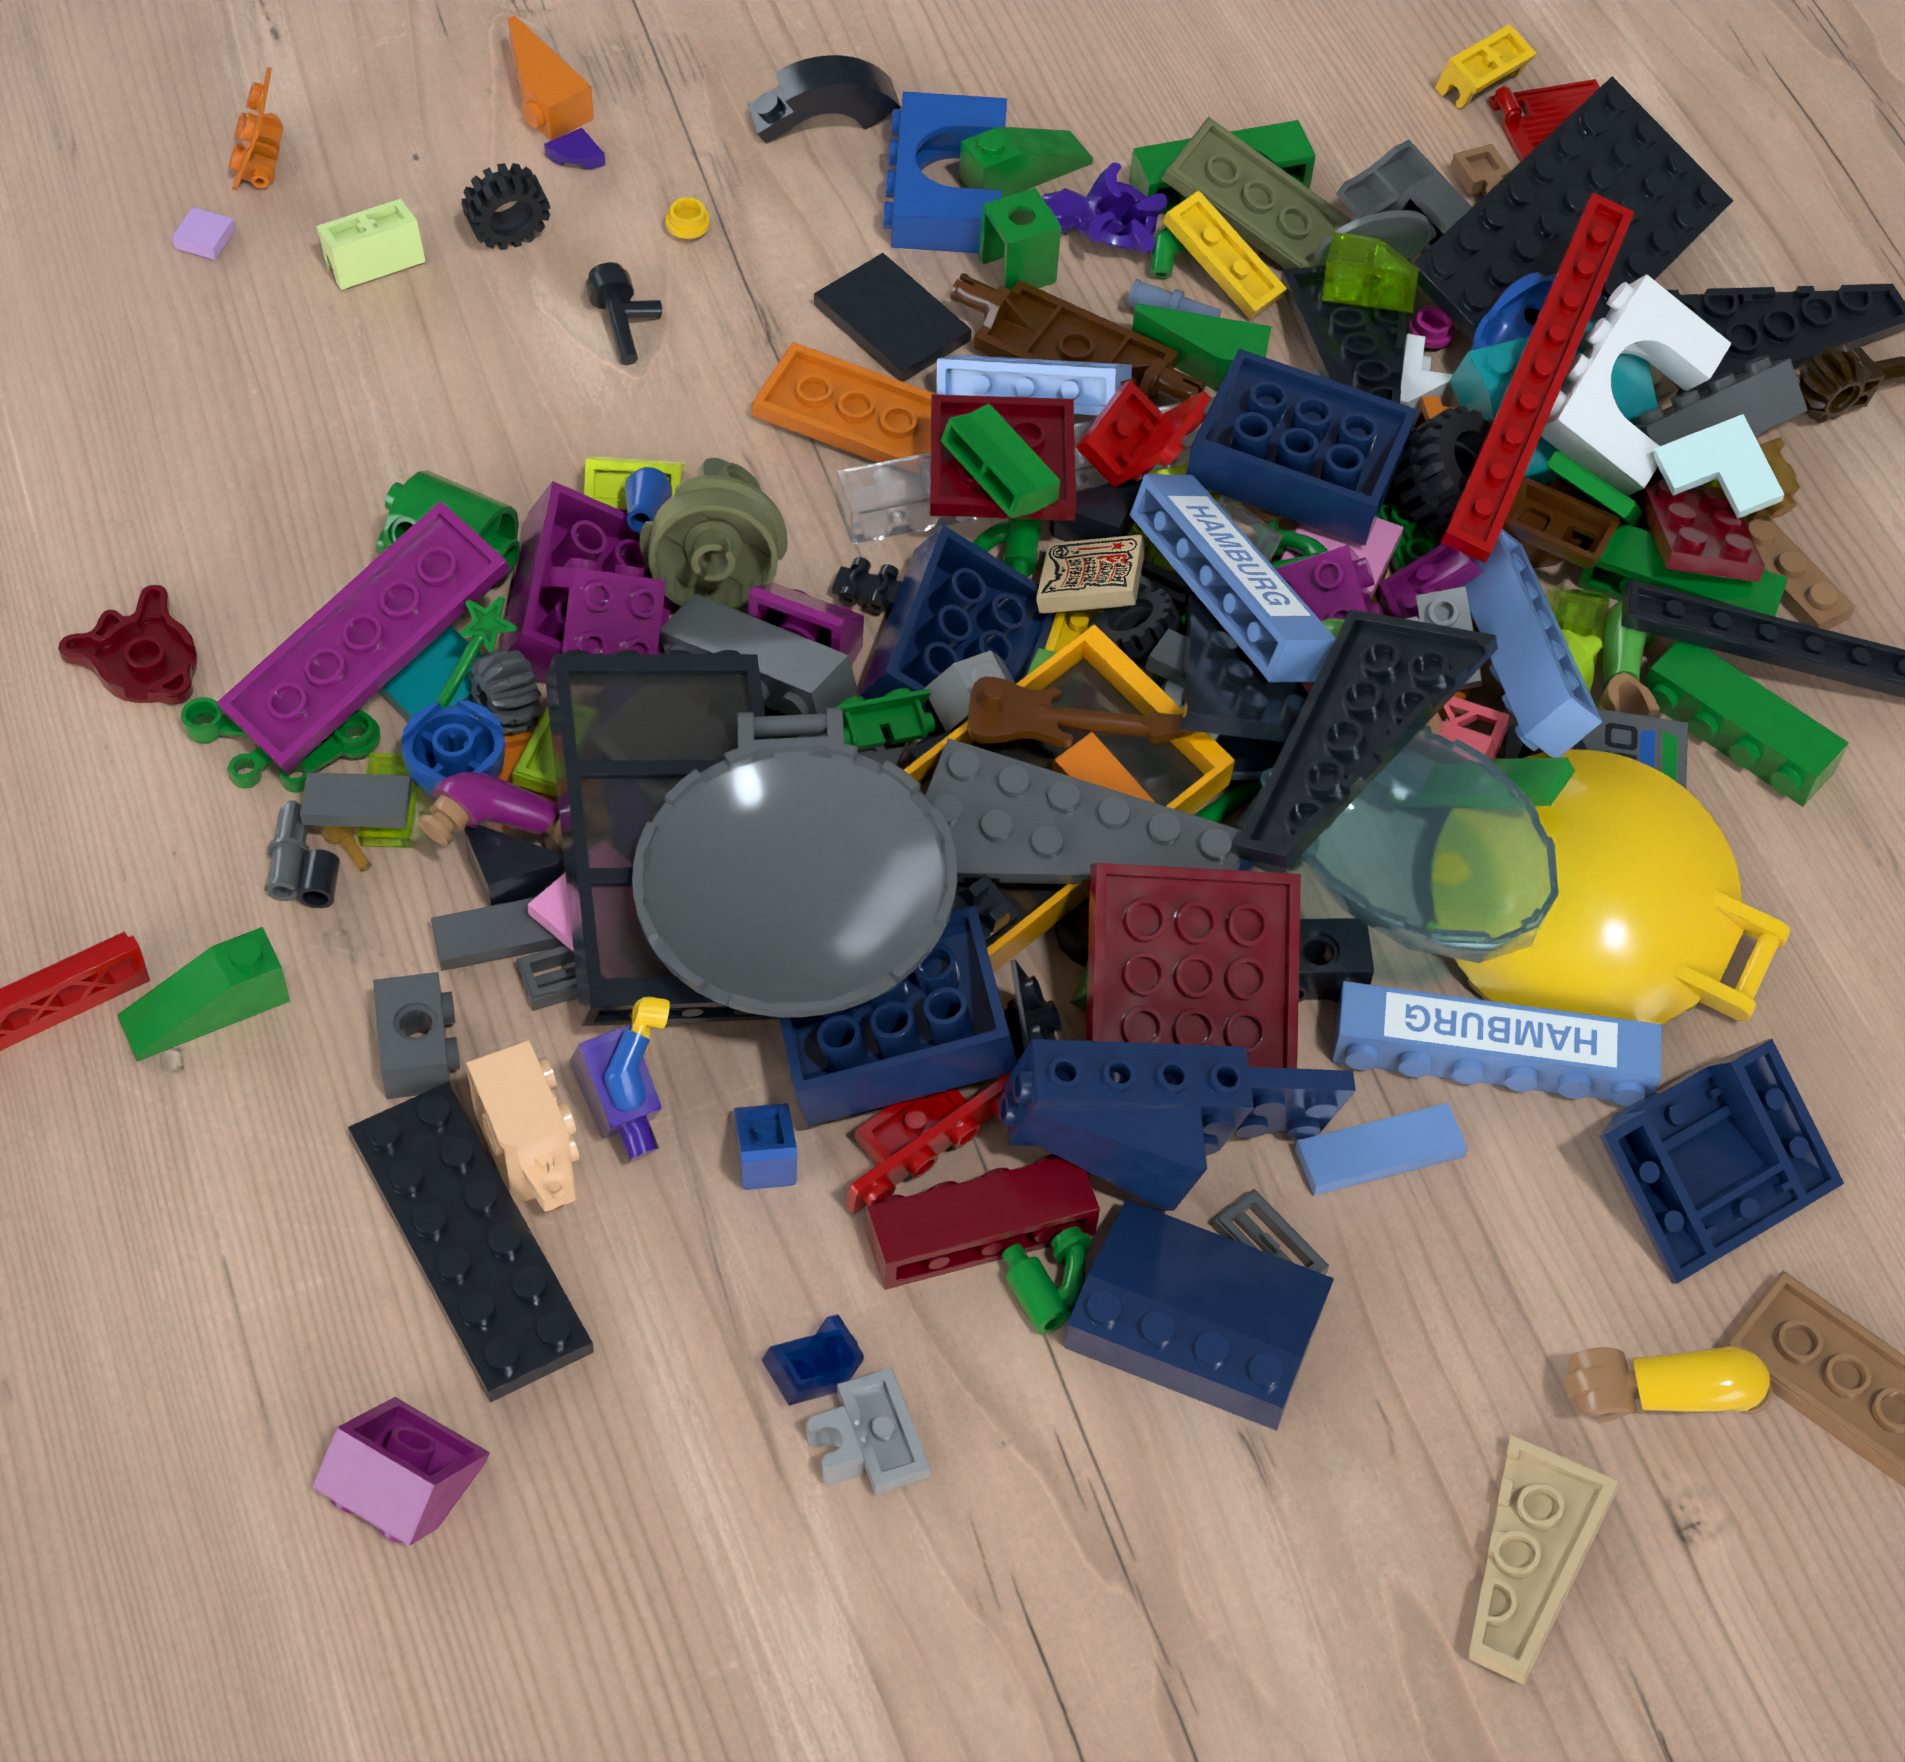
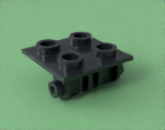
M1014 959L1010 963L1016 998L1008 1001L1004 1014L1018 1063L1032 1039L1056 1040L1055 1032L1061 1031V1020L1055 1003L1052 1000L1046 1001L1043 998L1041 987L1036 977H1028Z

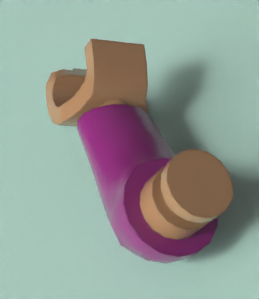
M460 772L444 778L432 791L436 799L430 807L432 815L423 814L418 820L421 829L432 840L443 846H447L452 841V831L459 833L464 826L476 828L481 822L489 821L519 828L537 835L543 833L546 848L563 854L558 804L522 787L484 773ZM583 803L585 829L588 835L611 833V819L606 812L595 804Z

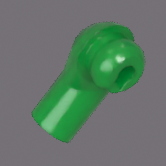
M1165 228L1154 236L1155 246L1152 250L1150 275L1157 279L1171 278L1174 256L1187 250L1168 228Z

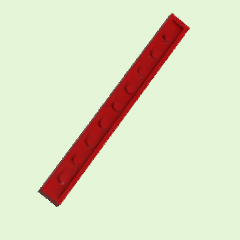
M1594 192L1590 196L1441 543L1483 563H1486L1491 555L1634 215V211Z

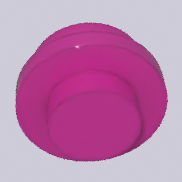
M1428 306L1421 309L1412 318L1409 333L1425 336L1424 347L1442 348L1452 342L1455 334V325L1453 320L1440 307Z

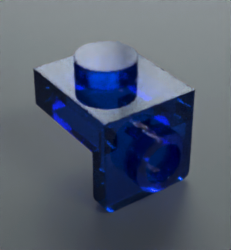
M836 1314L826 1317L815 1335L770 1346L761 1360L786 1402L791 1406L837 1393V1384L849 1381L863 1362L864 1354L841 1317Z

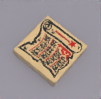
M1143 534L1048 543L1036 598L1039 613L1136 605L1145 554Z

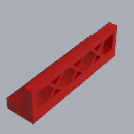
M124 931L0 988V1051L149 982L150 977L140 946L133 935L128 937Z

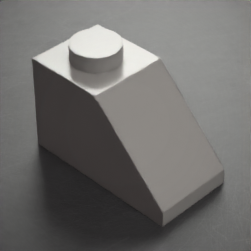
M988 651L953 663L924 688L930 689L931 694L928 699L946 732L957 729L968 721L969 699L974 683L978 679L989 676L1015 683L1003 659L994 652Z

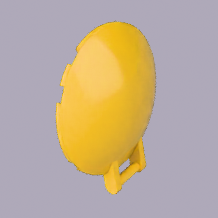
M1569 749L1561 757H1568L1575 772L1551 806H1457L1454 809L1439 838L1432 862L1430 887H1432L1435 911L1434 921L1436 928H1439L1443 935L1442 942L1448 956H1453L1460 969L1469 978L1467 983L1484 1000L1662 1024V1026L1685 1011L1691 1010L1700 1002L1739 1021H1749L1757 1006L1754 997L1777 948L1785 946L1791 929L1784 922L1743 903L1738 867L1731 847L1722 830L1705 807L1679 783L1651 766L1628 757L1595 750ZM1544 752V753H1540V754L1531 755V756H1528V757H1525V758H1552V757L1549 756L1547 753ZM1744 933L1756 939L1757 942L1735 989L1721 983L1720 980Z

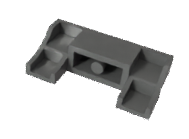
M1410 140L1394 146L1369 168L1345 181L1336 193L1347 205L1349 211L1357 218L1393 210L1415 211L1426 216L1432 228V237L1427 246L1420 252L1421 255L1472 208Z

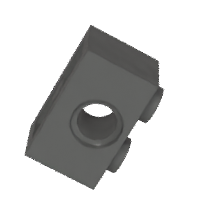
M433 972L373 980L380 1067L386 1098L417 1096L447 1082L451 1086L450 1070L460 1069L457 1037L447 1038L446 1024L456 1023L452 991H441L439 973ZM417 1032L427 1033L421 1037H409Z

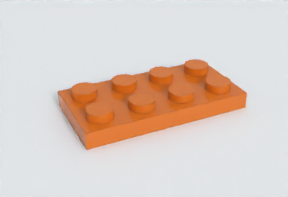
M791 343L752 402V416L915 477L922 479L930 465L931 394L935 393L801 344Z

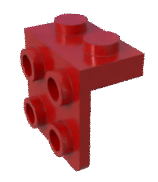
M1130 380L1118 388L1075 448L1114 488L1131 478L1137 482L1145 474H1148L1156 464L1160 463L1164 467L1178 457L1184 449V445L1181 443L1185 435L1192 433L1203 422L1206 416L1203 410L1211 400V397L1203 390L1162 413Z

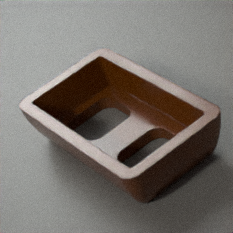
M1523 477L1502 529L1515 539L1588 569L1599 561L1620 523V518L1584 501ZM1524 512H1531L1547 519L1549 524L1545 531L1542 532L1519 522L1520 517ZM1568 531H1576L1590 537L1593 543L1587 551L1563 541V538Z

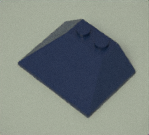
M1773 1039L1764 1040L1691 1071L1614 1115L1599 1135L1672 1284L1683 1281L1844 1184Z

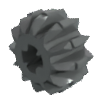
M519 650L495 651L475 659L469 674L472 684L470 693L476 704L486 707L499 719L503 735L518 734L527 731L528 728L537 726L539 715L542 712V706L539 701L542 693L538 689L537 677L534 676L528 659H525Z

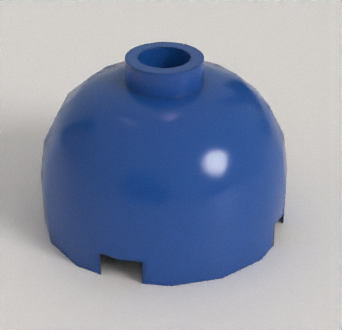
M457 700L458 707L447 706L441 708L440 702L426 706L411 717L403 729L402 757L411 781L424 794L434 798L432 791L435 786L444 778L460 772L484 773L499 778L503 772L506 743L499 719L486 707L470 701Z

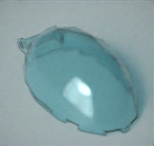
M1427 725L1415 735L1300 856L1308 871L1340 908L1407 949L1476 963H1482L1533 946L1559 895L1555 844L1552 838L1548 837L1540 823L1539 814L1530 798L1485 754L1458 739L1451 742L1441 735L1432 733L1431 726ZM1268 769L1260 776L1263 787L1272 772L1271 769Z

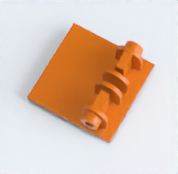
M267 67L261 84L257 82L252 83L246 103V108L251 110L249 113L241 112L236 125L234 138L240 139L241 144L235 143L228 169L235 171L232 189L236 191L241 179L251 182L257 188H265L275 178L283 124L277 115L273 113L264 114L272 71L270 67Z

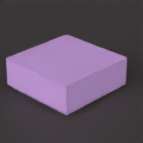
M192 207L172 236L174 248L216 260L236 231L234 219Z

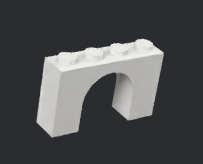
M1647 274L1631 284L1627 282L1622 283L1610 296L1607 305L1611 308L1606 317L1598 320L1587 333L1585 340L1589 344L1583 354L1577 355L1572 360L1565 377L1567 380L1558 393L1541 434L1545 440L1560 452L1626 496L1646 487L1658 467L1653 453L1654 449L1660 446L1629 422L1615 403L1611 389V373L1614 362L1619 354H1632L1645 359L1686 392L1712 377L1731 345V342Z

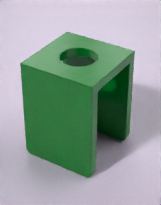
M1036 188L982 204L979 259L983 264L1004 258L1002 287L1012 290L1019 280L1036 288L1051 285L1057 280L1062 226Z

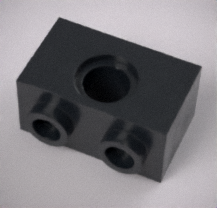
M1367 918L1300 919L1299 1002L1304 1000H1333L1338 1002L1343 981L1371 985L1374 965ZM1309 962H1316L1322 966L1313 965Z

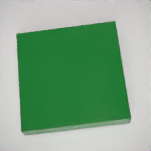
M1555 451L1547 462L1546 466L1556 477L1608 512L1617 515L1624 523L1635 527L1642 518L1643 511L1635 501L1562 452Z

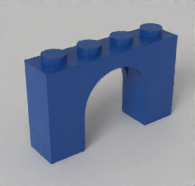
M903 91L901 109H893L891 136H899V140L890 139L889 166L896 167V171H887L886 197L894 198V201H885L883 229H892L891 248L979 254L982 204L1000 199L1002 191L945 186L928 178L922 170L936 161L960 158L962 140L998 126L1006 127L1007 98Z

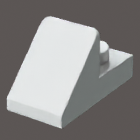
M1407 334L1403 355L1400 404L1416 409L1421 396H1439L1442 406L1450 407L1454 391L1449 381L1453 375L1430 371L1431 357L1423 355L1425 336Z

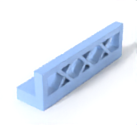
M952 355L937 359L936 394L1074 399V414L1099 415L1121 386V381L1131 379L1132 365Z

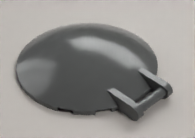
M842 707L827 708V713L803 715L754 717V712H738V748L724 753L725 760L710 766L701 773L695 769L679 781L665 795V804L655 815L652 822L647 821L634 857L632 884L634 903L644 935L659 959L683 983L699 994L736 1010L772 1017H808L842 1011L865 1003L885 993L910 975L931 953L949 922L957 891V857L950 828L939 807H934L920 790V783L906 771L889 760H886L883 764L871 757L859 754L858 747L844 743ZM828 734V736L755 740V738Z

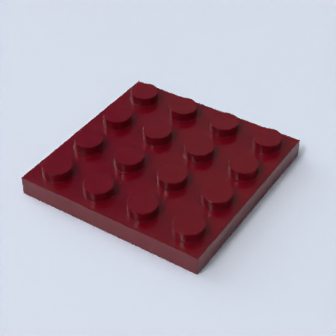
M1113 863L1091 864L1086 1041L1246 1047L1248 1067L1297 1069L1301 874Z

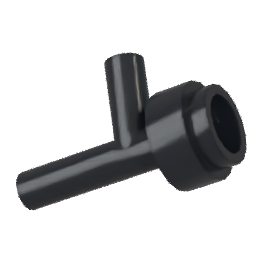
M614 262L599 264L590 270L586 280L589 301L599 309H606L620 362L623 365H631L638 360V355L628 319L661 318L662 304L660 300L630 301L634 295V288L628 271L623 269L620 264Z

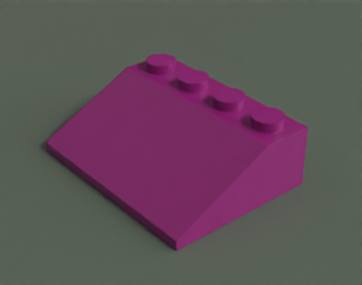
M554 481L550 483L528 512L506 618L507 621L515 624L518 629L515 632L503 633L500 651L519 650L524 655V658L528 659L531 663L532 672L537 677V680L545 683V677L553 655L562 654L569 589L548 586L551 566L569 567L570 558L600 562L599 571L614 573L615 565L644 568V577L653 579L642 559L639 543L640 533L633 531L627 524L628 513ZM665 595L661 627L669 620L672 603ZM659 638L658 654H663L664 647L661 638ZM590 687V688L606 689L607 687Z

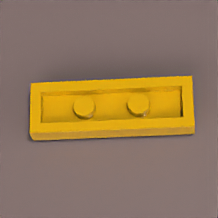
M1199 190L1166 213L1162 222L1250 320L1282 298L1287 290L1284 284Z

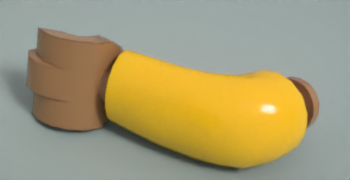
M1734 1346L1668 1355L1632 1358L1634 1370L1629 1371L1623 1351L1610 1347L1591 1348L1572 1354L1568 1361L1569 1376L1564 1379L1568 1400L1575 1401L1584 1415H1595V1420L1600 1424L1637 1412L1635 1399L1641 1400L1643 1411L1722 1412L1730 1410L1752 1414L1764 1410L1770 1404L1773 1396L1770 1373L1766 1364L1753 1352Z

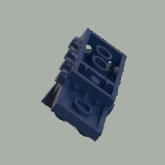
M1032 1039L1004 1084L1005 1092L1002 1093L1000 1098L999 1117L1002 1125H1008L1009 1145L1040 1146L1163 1211H1174L1207 1170L1206 1156L1220 1151L1234 1132L1238 1136L1245 1138L1258 1137L1266 1133H1287L1293 1139H1305L1320 1134L1354 1094L1356 1088L1352 1070L1248 1067L1246 1047Z

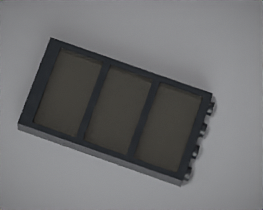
M569 650L562 654H554L545 681L581 1026L632 1024L633 1007L639 999L644 997H656L670 1002L667 1023L779 1019V1017L756 1015L719 1004L699 994L677 978L655 954L644 935L634 903L632 884L633 862L637 844L647 821L652 822L655 815L665 804V795L693 770L696 769L701 773L710 766L725 760L724 753L738 748V712H754V717L765 716L757 654H740L735 650H722L714 654H690L685 650H672L664 654H640L635 650H621L613 654H589L584 650ZM768 737L755 738V740L768 739Z

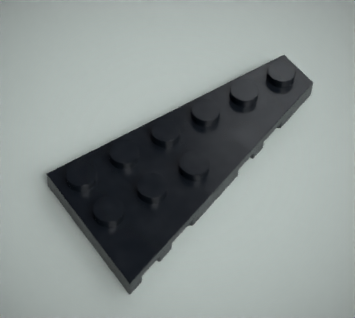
M1411 259L1283 269L1281 271L1280 281L1287 288L1284 295L1321 377L1400 404L1410 276L1405 271L1411 266Z
M1893 283L1841 285L1839 290L1815 291L1814 286H1797L1795 291L1775 292L1774 287L1707 289L1704 294L1680 295L1678 289L1667 290L1731 342L1730 347L1710 379L1729 372H1733L1734 376L1744 372L1742 364L1769 355L1771 362L1790 358L1793 368L1797 369L1805 366L1812 356L1816 357L1829 346L1834 348L1844 344L1849 349H1853L1905 330V301ZM1707 381L1690 390L1697 389L1700 393L1708 389ZM1675 384V386L1678 388L1677 395L1685 392L1682 388Z
M1350 609L1236 844L1239 857L1289 869L1498 649L1496 635Z

